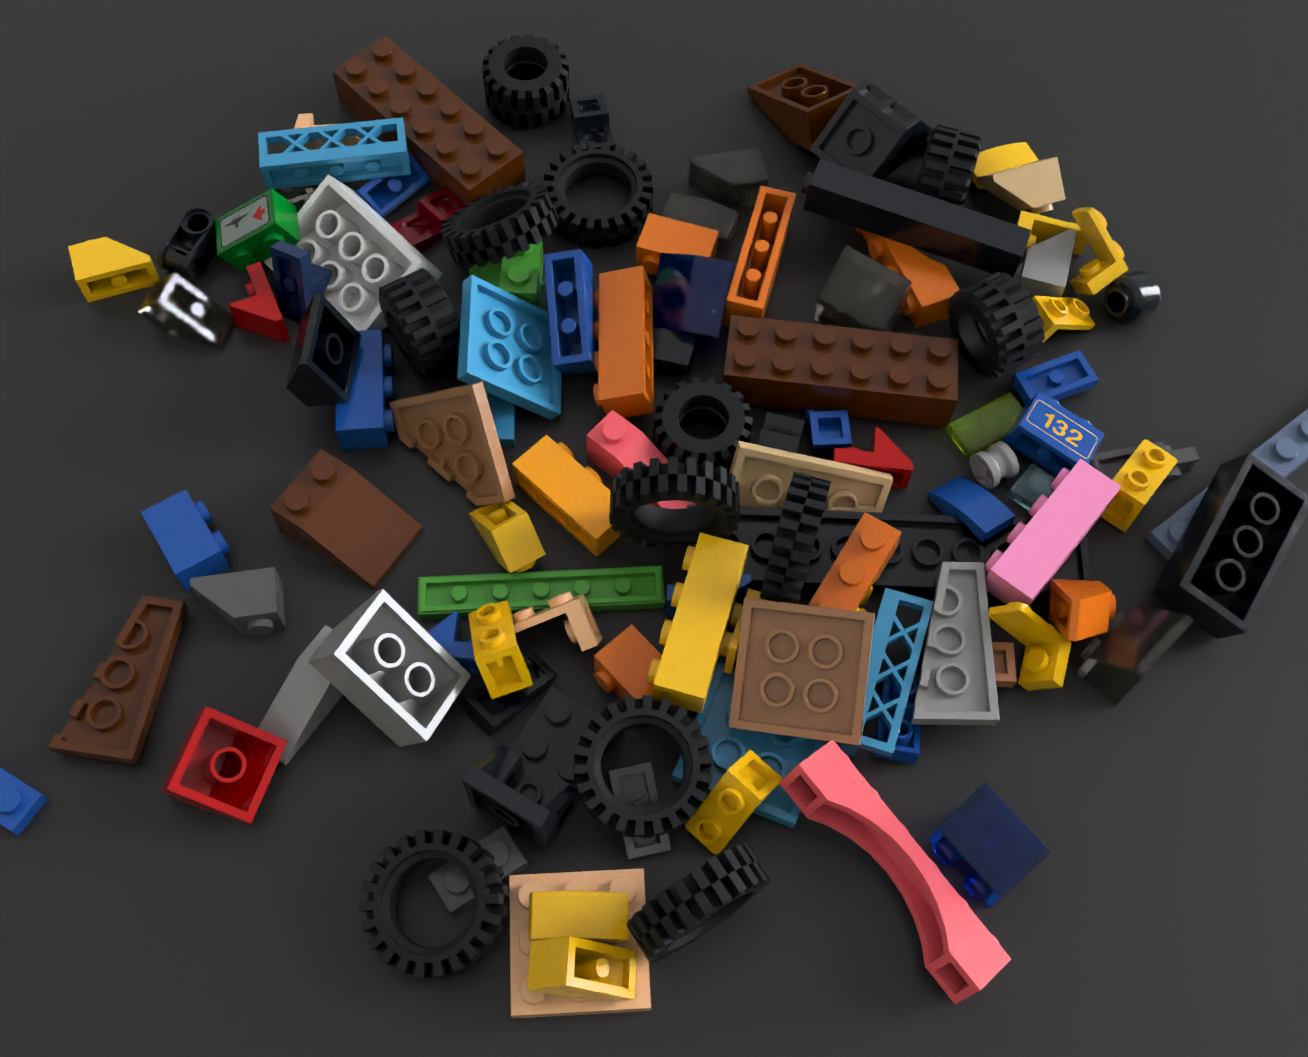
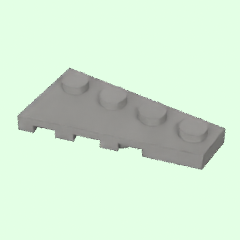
M942 562L937 578L934 604L931 611L910 724L996 726L1000 721L990 618L988 617L989 609L984 562Z

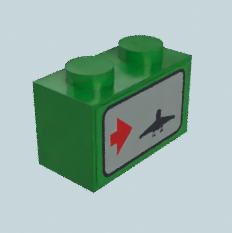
M272 188L215 220L217 255L242 272L247 270L246 266L263 262L270 258V246L281 240L291 245L300 242L296 206Z

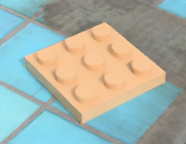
M644 868L509 875L512 1019L651 1011L649 961L630 930L629 940L624 943H600L637 951L635 1000L568 998L527 990L531 941H528L529 894L539 891L628 893L630 920L646 904Z

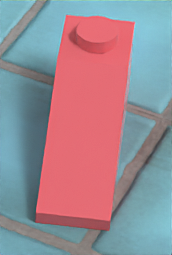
M613 409L586 435L587 459L612 478L616 474L621 475V470L626 466L633 469V463L639 461L649 466L650 459L659 457L662 464L668 463V459L641 430ZM672 500L649 503L648 505L660 508L682 509L687 508V505L696 506L698 503Z

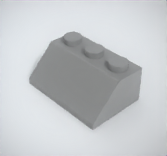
M383 589L378 590L332 629L308 661L310 665L399 747L427 742L471 677Z

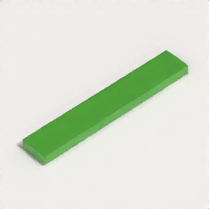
M662 566L418 577L419 620L445 619L455 611H458L460 618H469L468 614L476 611L481 606L489 603L496 604L502 601H508L511 614L531 606L536 613L549 607L547 600L567 591L571 592L572 597L584 593L592 612L665 608Z

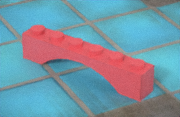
M833 739L799 763L779 782L807 819L827 825L847 836L868 852L887 872L902 894L912 914L921 941L926 969L955 1005L981 991L1011 960L996 937L983 925L970 909L965 899L957 893L940 872L937 865L926 855L909 834L907 828L900 823L880 798L877 791L869 785L852 764L850 758L839 748Z

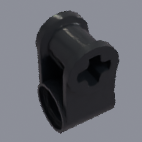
M193 207L182 215L171 234L159 247L157 263L160 268L180 271L184 273L187 279L192 281L200 279L207 265L217 252L215 219L211 211L203 207Z

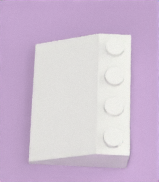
M330 175L325 177L297 213L300 242L293 246L309 251L311 263L332 271L331 279L323 296L357 331L383 330L388 326L379 303L380 287L420 268L427 270L436 280L443 274L351 188ZM270 257L263 262L273 271L272 258Z

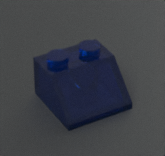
M661 253L653 293V328L671 329L720 340L726 299L733 275V262L698 255Z
M986 782L945 819L929 838L934 844L932 848L936 856L949 867L953 865L965 879L963 883L968 892L978 901H985L990 908L1051 853Z

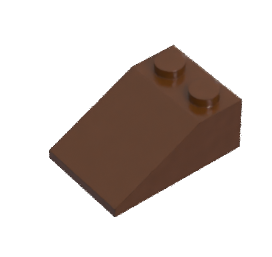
M799 63L748 86L747 91L792 143L810 151V147L850 91L858 84Z
M322 449L319 450L269 508L281 532L373 590L377 588L423 531L421 524L357 471Z

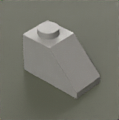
M1069 229L1027 249L1025 257L1020 262L1013 278L1017 279L1022 287L1027 289L1031 298L1033 296H1062L1069 273L1077 234L1076 230Z

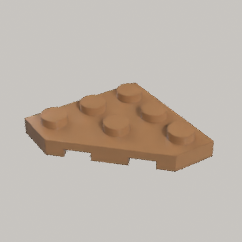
M483 381L400 398L389 402L390 408L393 410V418L400 440L410 449L417 447L429 458L427 464L448 482L455 480L467 490L466 497L476 506L507 502L515 498Z

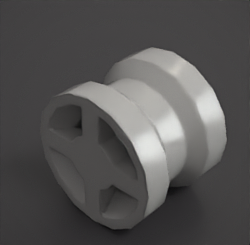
M1002 441L990 445L987 452L979 451L970 457L971 471L978 483L986 489L998 486L1002 478L1010 479L1019 473V463L1015 453L1010 446Z

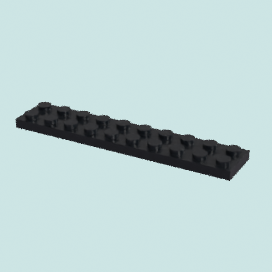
M687 505V508L696 507V506H695V505ZM740 507L738 529L732 531V535L728 538L721 537L749 545L743 574L751 575L750 587H762L782 509ZM823 511L802 589L818 590L864 512ZM866 512L902 532L898 547L878 580L872 585V592H884L885 588H889L903 593L935 594L939 568L942 562H984L985 566L997 549L1004 553L1011 545L1006 542V539L1020 521L1027 525L1031 518H1015L1011 526L981 542L957 516ZM1087 534L1051 579L1092 581ZM690 543V546L696 547L695 543ZM1051 580L1036 598L1050 597ZM987 591V596H993Z

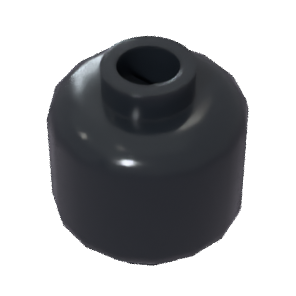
M1134 271L1121 275L1107 285L1104 296L1105 307L1113 318L1123 323L1148 317L1158 309L1161 303L1160 286L1156 279L1148 272Z

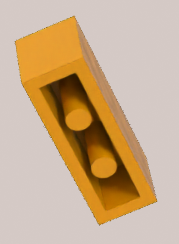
M546 434L512 463L514 483L596 557L620 537V531L615 532L609 521L610 490L602 484V480L596 471L588 466L584 468L575 460L573 453L562 442L557 444Z

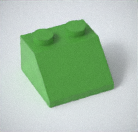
M541 241L537 245L529 244V250L525 252L516 251L514 252L515 257L507 259L506 256L502 257L499 263L493 265L491 261L484 267H478L476 264L473 268L469 269V276L474 275L540 308L544 265L543 242Z

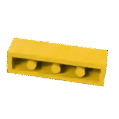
M701 532L696 547L688 545L682 565V570H686L688 573L684 583H676L670 605L676 608L673 621L665 619L659 638V644L665 646L661 659L653 658L647 677V683L653 684L652 696L654 700L661 701L662 698L672 701L670 705L681 706L687 710L703 713L723 637L729 623L746 564L749 545Z

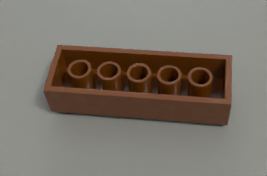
M387 36L332 70L339 101L362 121L403 117L408 152L413 155L430 176L431 182L440 190L447 187L466 204L470 201H479L478 197L483 194L486 196L492 195V191L500 188L503 191L507 185L514 184L516 187L520 182L526 180L523 151ZM397 131L383 132L380 135L386 142L398 141Z
M731 314L723 383L726 382L732 386V393L739 391L744 396L743 403H748L750 406L806 412V409L814 411L847 410L848 417L948 428L958 401V339Z

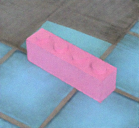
M1082 459L1077 462L1071 471L1064 467L1050 485L1055 490L1048 498L1042 494L1028 512L1033 517L1029 523L1025 525L1020 521L1006 539V542L1011 544L1007 550L1002 553L997 549L985 564L984 570L988 572L985 578L987 591L1006 605L1009 602H1021L1030 606L1107 509L1122 486Z

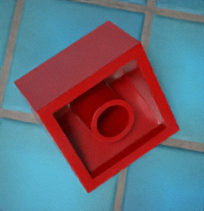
M205 706L198 711L160 793L200 810L251 824L288 741Z

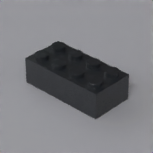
M1251 453L1220 464L1152 594L1216 639L1247 633L1308 512V495Z

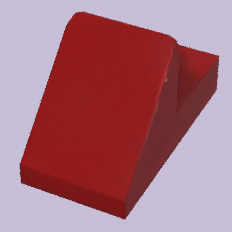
M261 262L246 266L251 278L250 282L244 283L249 297L233 302L228 306L236 325L242 329L281 342L289 341L288 331Z
M878 427L874 429L869 452L862 451L856 447L835 448L831 460L891 473L893 478L892 488L906 489L913 472V462Z

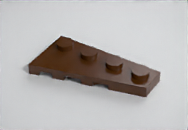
M142 596L116 637L115 643L117 645L106 662L101 661L92 675L95 680L83 699H77L68 713L71 718L60 735L56 733L47 746L52 752L138 765L188 610L184 601Z

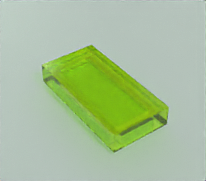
M1009 392L949 423L946 432L966 458L970 459L971 455L979 451H985L989 449L990 445L1005 439L1021 412L1022 406Z

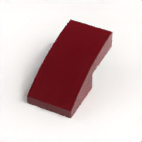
M445 187L420 199L417 212L390 225L421 252L442 238L440 231L442 230V224L446 223V219L449 216L454 215V211L458 208L465 209L466 206L464 202Z

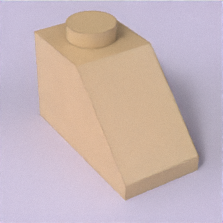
M1058 157L1042 159L977 177L980 186L1016 210L1031 209V213L1039 214L1053 210L1052 203L1066 199Z

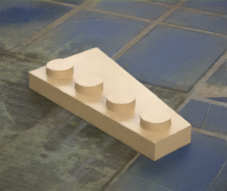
M738 441L729 474L732 473L736 477V481L739 482L740 507L783 509L793 473L798 472L831 481L824 511L882 513L893 483L891 473Z

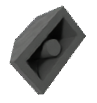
M275 567L190 578V586L200 602L241 633L264 636L271 634L273 630L285 629L283 583Z

